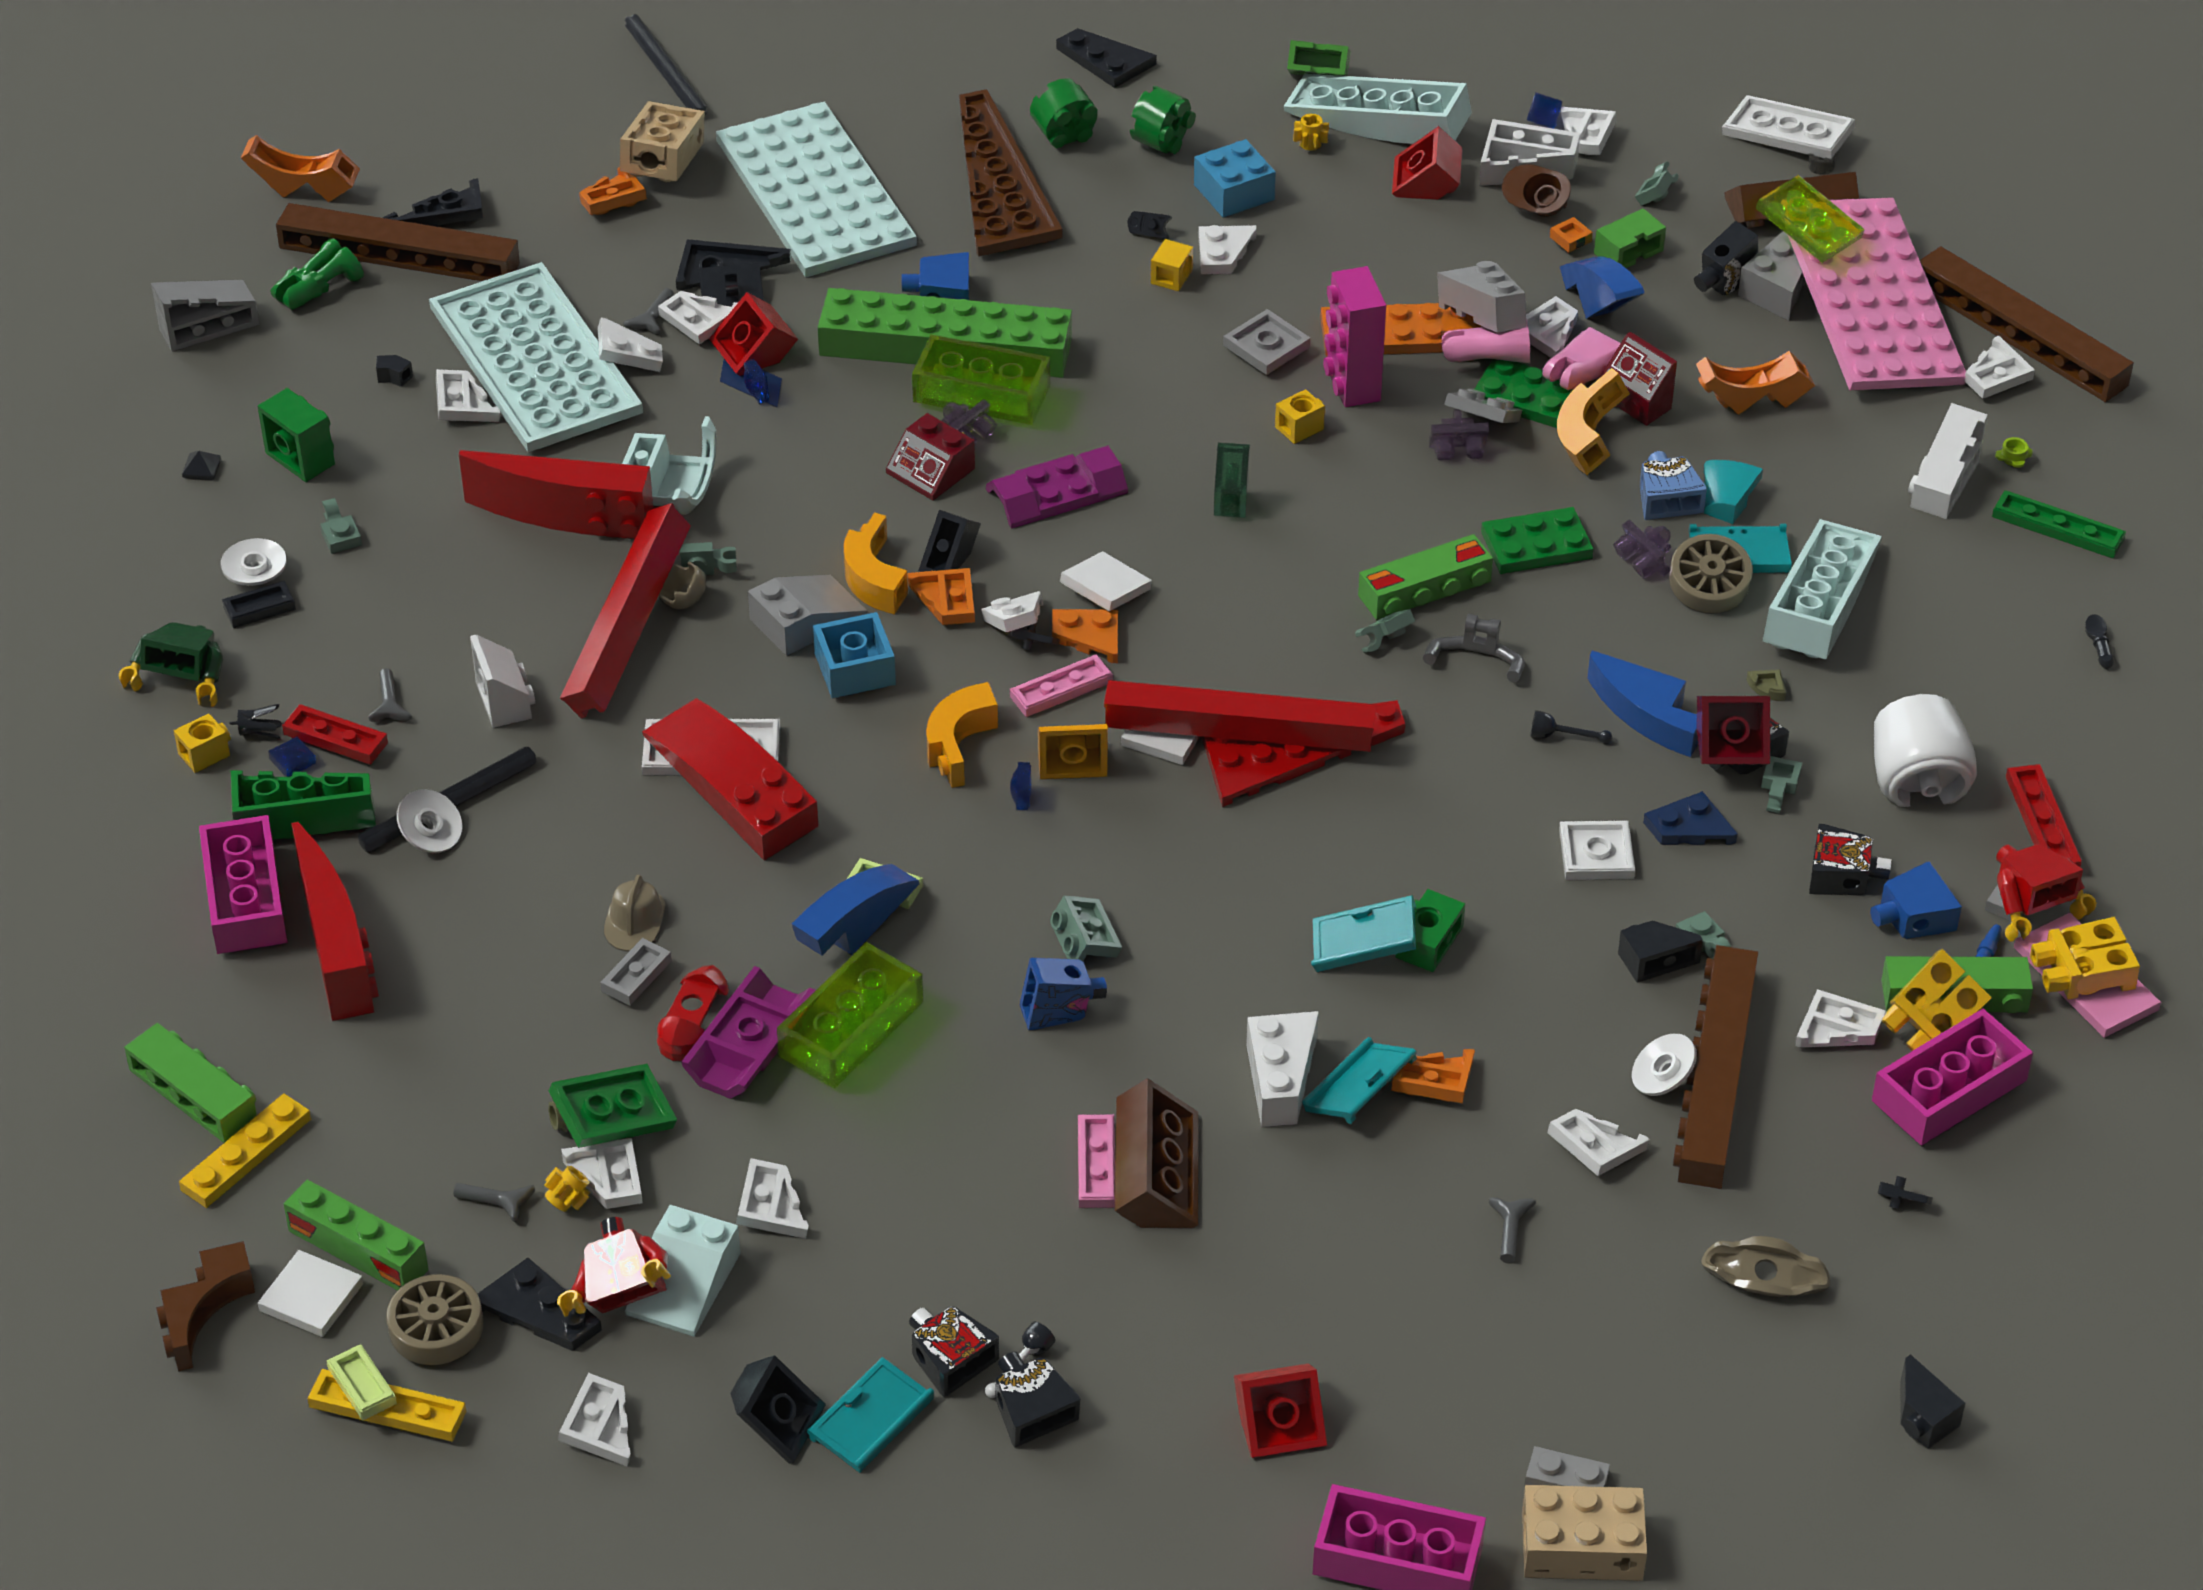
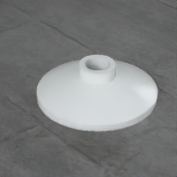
M261 538L247 539L232 545L225 551L221 558V569L224 576L236 584L246 586L260 585L278 577L285 569L287 559L284 549L276 542Z
M416 790L405 796L398 806V827L404 838L417 849L428 853H441L451 849L458 842L462 833V819L456 806L446 796L433 790Z
M1682 1034L1664 1035L1649 1043L1640 1052L1632 1068V1081L1635 1087L1641 1093L1649 1096L1662 1095L1677 1088L1687 1079L1694 1068L1697 1057L1695 1045L1688 1037Z

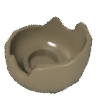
M692 562L687 563L689 567L674 564L658 596L663 603L673 609L680 610L692 606L699 601L705 591L706 575Z

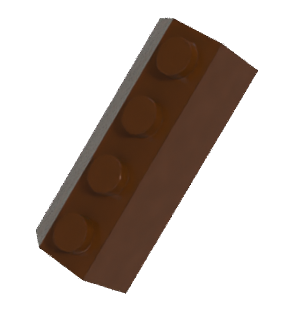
M1856 172L1739 185L1724 192L1734 220L1740 224L1746 223L1747 228L1765 226L1764 221L1775 220L1776 225H1783L1778 212L1781 202L1859 199Z
M1146 1078L1119 1095L1116 1099L1115 1212L1140 1228H1195L1198 1226V1111L1149 1078Z

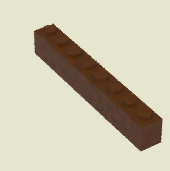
M288 203L276 223L280 249L316 254L324 242L329 239H335L339 242L341 248L347 247L360 262L477 281H485L516 271L520 264L518 240L293 203Z
M1942 246L1920 260L1935 299L1992 334L2000 336L2005 342L2106 403L2129 386L2134 362Z
M1716 945L1714 959L1707 958L1704 979L1710 980V985H1702L1699 1004L1706 1006V1010H1698L1695 1031L1702 1032L1701 1037L1694 1036L1693 1039L1697 1052V1064L1694 1065L1686 1082L1688 1085H1693L1692 1091L1685 1090L1682 1111L1689 1113L1688 1118L1680 1117L1677 1139H1683L1684 1143L1683 1146L1676 1145L1673 1166L1680 1167L1678 1182L1722 1189L1759 951Z

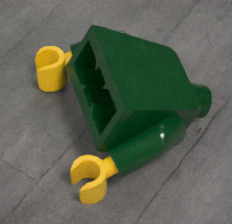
M172 622L151 633L144 634L140 638L129 661L131 666H126L119 671V680L123 688L130 681V685L135 692L143 685L139 675L140 669L195 681L202 679L204 682L196 687L198 704L201 705V699L204 696L210 695L211 707H214L218 702L214 683H217L219 680L223 655L219 644L214 642V632L202 625L190 626Z

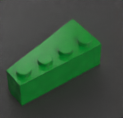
M230 770L233 820L268 815L273 840L294 838L291 823L299 822L310 835L353 829L361 830L376 826L375 806L369 773L325 772L321 778H316L308 775L307 772H293L292 777H274L273 771H259L258 776H244L243 770Z

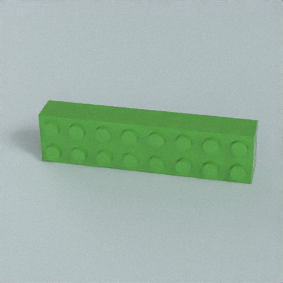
M828 288L818 324L819 356L1059 378L1064 377L1072 340L1071 309L848 290L844 288Z

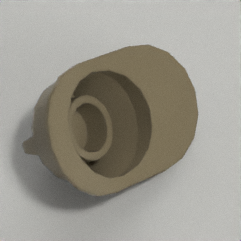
M637 874L634 880L619 885L612 896V902L604 925V935L608 943L619 950L630 951L642 938L653 942L660 930L665 912V901L658 894L654 886L644 881L641 875Z

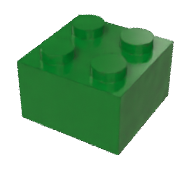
M285 388L257 405L264 448L267 455L304 482H308L335 465L334 444L331 440L329 427L331 422L324 411L318 410L308 403L303 396H298L289 388Z

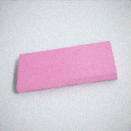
M2068 913L2031 931L2024 940L2022 937L2015 939L2014 948L2023 957H2027L2028 962L2034 967L2030 959L2032 944L2047 941L2049 930L2059 928L2061 931L2081 923L2071 913ZM2047 965L2034 968L2042 975L2044 969L2052 967ZM2137 980L2136 989L2122 992L2120 986L2100 989L2089 995L2079 994L2078 998L2070 1000L2067 999L2064 991H2058L2104 1038L2159 1011L2161 1001L2139 980Z

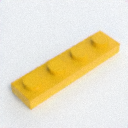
M283 1093L179 1180L180 1190L205 1208H208L311 1120L310 1110Z
M322 1369L307 1398L309 1408L362 1420L331 1372ZM389 1385L396 1396L397 1404L363 1420L453 1442L467 1411L465 1402Z

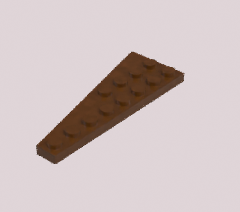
M984 89L959 95L974 237L978 257L1063 238V229L988 90Z

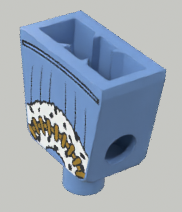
M1657 451L1649 456L1648 461L1642 463L1640 493L1645 520L1704 513L1707 489L1687 458H1667L1665 452Z

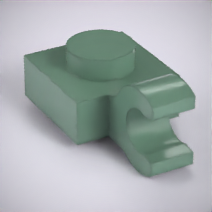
M1668 161L1656 166L1654 175L1644 181L1635 195L1636 200L1641 206L1651 201L1654 203L1661 201L1667 196L1669 186L1677 182L1679 175L1677 173L1673 175L1669 173L1667 167L1670 163Z
M335 498L322 501L326 522L320 524L321 533L330 553L333 554L361 546V535L352 516L341 517Z
M712 542L685 543L681 546L680 559L682 567H689L687 563L692 562L705 575H714V568H718L725 573L737 571L735 547L713 549Z
M1410 609L1394 612L1370 624L1369 627L1358 629L1355 635L1359 637L1367 634L1370 638V643L1368 646L1363 647L1362 651L1364 653L1372 652L1380 647L1383 636L1387 635L1388 639H1392L1406 632L1405 626L1415 622V619Z
M1770 756V764H1766L1761 788L1770 789L1766 811L1780 813L1784 794H1795L1802 762Z
M1705 911L1676 923V928L1699 934L1702 937L1701 952L1704 951L1711 959H1714L1716 945L1731 947L1728 940L1724 938L1725 932Z

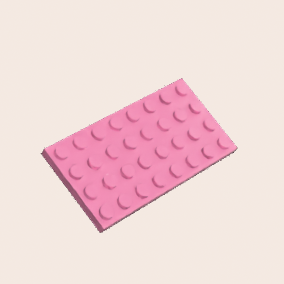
M1894 198L1790 201L1780 203L1779 215L1849 391L1965 385L1966 370Z

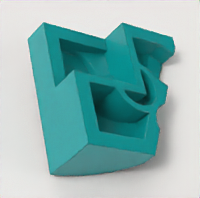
M1730 460L1706 461L1703 469L1704 485L1707 489L1704 514L1733 525L1747 507L1748 496L1762 479L1763 469Z

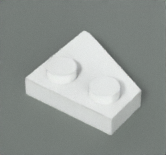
M1561 108V117L1565 131L1580 133L1579 153L1600 155L1617 122L1616 111Z
M1256 225L1199 226L1201 274H1231L1237 266V261L1242 259L1247 252V245L1250 240L1254 241L1256 239Z
M680 291L660 304L658 311L662 318L700 345L712 336L737 303L734 302L732 307L717 304V298L700 297L694 293Z
M1555 296L1526 314L1530 344L1550 358L1557 355L1563 350L1577 322L1578 310Z
M600 318L598 325L599 360L660 372L663 363L661 344L606 318Z
M1997 336L1993 339L1989 350L1983 351L1978 357V361L1968 368L1964 381L1984 399L2033 380L2035 369L2000 336Z
M436 370L438 420L499 422L500 409L497 406L492 407L488 403L487 393L475 383V379L469 371Z
M1040 591L1011 600L1007 597L993 600L991 606L981 609L983 619L1004 632L1037 623L1038 615H1040V606H1043V600Z
M1817 989L1798 1032L1795 1046L1803 1048L1874 1045L1883 1024L1881 1019L1885 1015L1886 1010Z
M1574 1109L1551 1121L1547 1132L1597 1176L1646 1151L1650 1140L1642 1134H1639L1637 1139H1633L1618 1133L1619 1125L1606 1120H1598L1578 1109Z
M632 1138L581 1148L561 1149L563 1163L566 1166L578 1169L588 1178L589 1184L586 1188L606 1209L643 1203Z
M750 1159L736 1221L737 1225L806 1239L809 1225L807 1220L804 1221L799 1210L800 1201L796 1191L791 1186L792 1179L786 1165Z
M588 1373L559 1431L558 1441L627 1466L631 1453L628 1447L627 1414L625 1413L624 1386Z

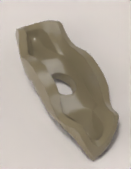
M1753 1236L1741 1241H1718L1707 1249L1701 1260L1704 1269L1732 1286L1752 1293L1775 1297H1792L1822 1292L1830 1286L1829 1272L1819 1258L1808 1256L1797 1250L1790 1243L1774 1237ZM1761 1262H1770L1776 1267L1777 1274L1771 1280H1762L1757 1277L1755 1267Z

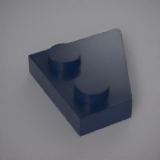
M1703 791L1644 813L1643 823L1661 845H1678L1680 843L1705 845V839H1725L1726 845H1733L1737 842L1738 833Z

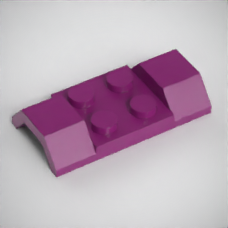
M1108 445L1081 453L1076 457L1070 454L1015 471L1014 474L994 479L986 484L987 492L995 491L1004 505L1011 529L1128 493L1122 465Z
M754 966L682 1060L683 1068L699 1087L729 1099L741 1094L748 1088L759 1071L765 1070L797 1027L799 1017L816 996V990L808 988L800 994L793 993L773 985L762 969Z

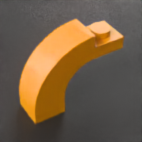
M1612 368L1588 388L1580 383L1564 401L1557 419V432L1564 448L1574 465L1586 475L1611 456L1601 436L1595 432L1598 422L1630 394L1619 373Z
M874 512L869 522L862 525L860 532L849 529L844 540L845 578L851 591L862 602L875 609L895 615L908 595L907 570L885 564L876 558L887 541L886 515Z
M989 682L968 686L950 694L934 708L928 719L926 729L929 767L939 766L941 775H947L951 788L965 785L964 760L958 744L969 735L998 728V704Z

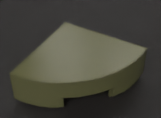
M1780 669L1747 672L1746 680L1753 691L1760 696H1770L1771 700L1785 701L1786 690Z

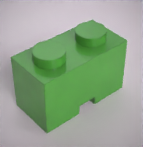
M1291 40L1287 70L1290 74L1304 75L1306 73L1348 76L1351 51L1348 46Z
M1642 208L1597 229L1594 254L1598 257L1611 258L1625 268L1636 264V258L1640 256L1647 259L1664 251L1666 226Z

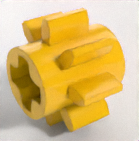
M1306 114L1301 117V122H1294L1293 141H1300V146L1305 150H1317L1321 147L1322 143H1328L1329 123H1323L1322 118L1317 114Z
M567 1166L563 1172L558 1167H555L545 1179L546 1183L544 1186L549 1189L545 1193V1197L554 1207L566 1212L571 1205L576 1210H579L589 1198L590 1191L586 1189L589 1184L588 1178L572 1166Z

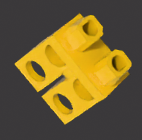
M2115 917L2071 926L2061 931L2059 928L2052 929L2048 932L2047 941L2031 945L2030 959L2034 967L2047 965L2052 967L2044 969L2042 974L2043 985L2047 993L2064 991L2068 1000L2078 998L2079 994L2089 995L2100 989L2120 986L2122 992L2136 989L2140 965L2129 943H2126L2127 939Z
M1941 949L1928 960L1924 967L1889 1002L1892 1006L1887 1010L1881 1021L1893 1033H1897L1909 1022L1917 1032L1905 1044L1913 1051L1976 1013L1992 997L1970 975H1967L1941 999L1940 997L1966 972Z

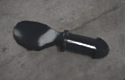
M2092 614L2086 619L2085 632L2088 637L2094 639L2093 646L2097 650L2099 664L2103 668L2108 669L2114 665V656L2109 647V639L2106 637L2107 626L2101 616Z

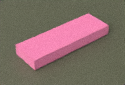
M1096 654L1011 688L1010 698L1024 716L1029 717L1106 686L1108 680H1113V674Z
M1114 1114L1078 1115L1079 1208H1115Z

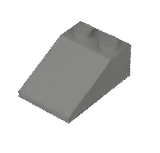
M831 575L776 577L748 591L750 620L786 656L814 643L813 625L868 614V611Z

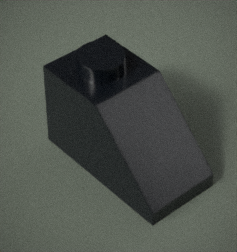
M939 510L918 571L959 569L972 552L981 523Z
M1652 920L1621 930L1618 955L1638 983L1700 963L1703 939L1699 934Z
M1910 1354L1905 1358L1900 1381V1425L1904 1427L1906 1433L1911 1438L1917 1439L1929 1449L1961 1426L1966 1403Z

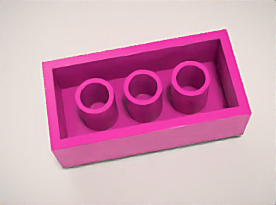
M1368 266L1332 272L1331 285L1327 286L1330 310H1326L1329 334H1325V346L1328 352V357L1323 360L1325 374L1331 376L1334 393L1336 396H1340L1345 407L1381 401L1387 305Z
M264 815L199 826L211 927L217 954L287 943L269 816Z
M1982 1008L1878 1071L1872 1102L1922 1146L2027 1081L2033 1051Z
M1332 1484L1314 1546L1312 1575L1380 1590H1472L1484 1543L1486 1517Z

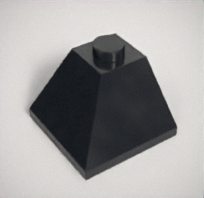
M775 1355L747 1364L730 1393L736 1414L789 1464L795 1461L809 1436L807 1430L818 1420L826 1406Z

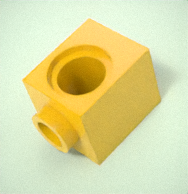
M1165 239L1151 259V284L1179 292L1193 270V246Z
M1306 389L1276 403L1275 428L1293 444H1296L1324 430L1325 405Z
M209 713L173 730L178 754L194 773L230 756L228 741L231 740L230 733L222 722L218 724Z

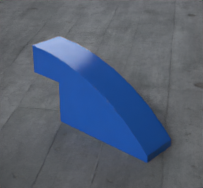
M1603 256L1592 257L1560 266L1566 290L1576 287L1578 289L1586 319L1615 312L1645 293L1643 286L1631 272L1611 258Z
M1592 650L1589 658L1587 678L1598 696L1611 711L1646 738L1667 749L1691 758L1698 745L1697 714L1681 710L1686 681Z
M893 864L873 867L860 872L826 892L791 923L796 940L821 956L833 944L853 955L918 887L919 880Z

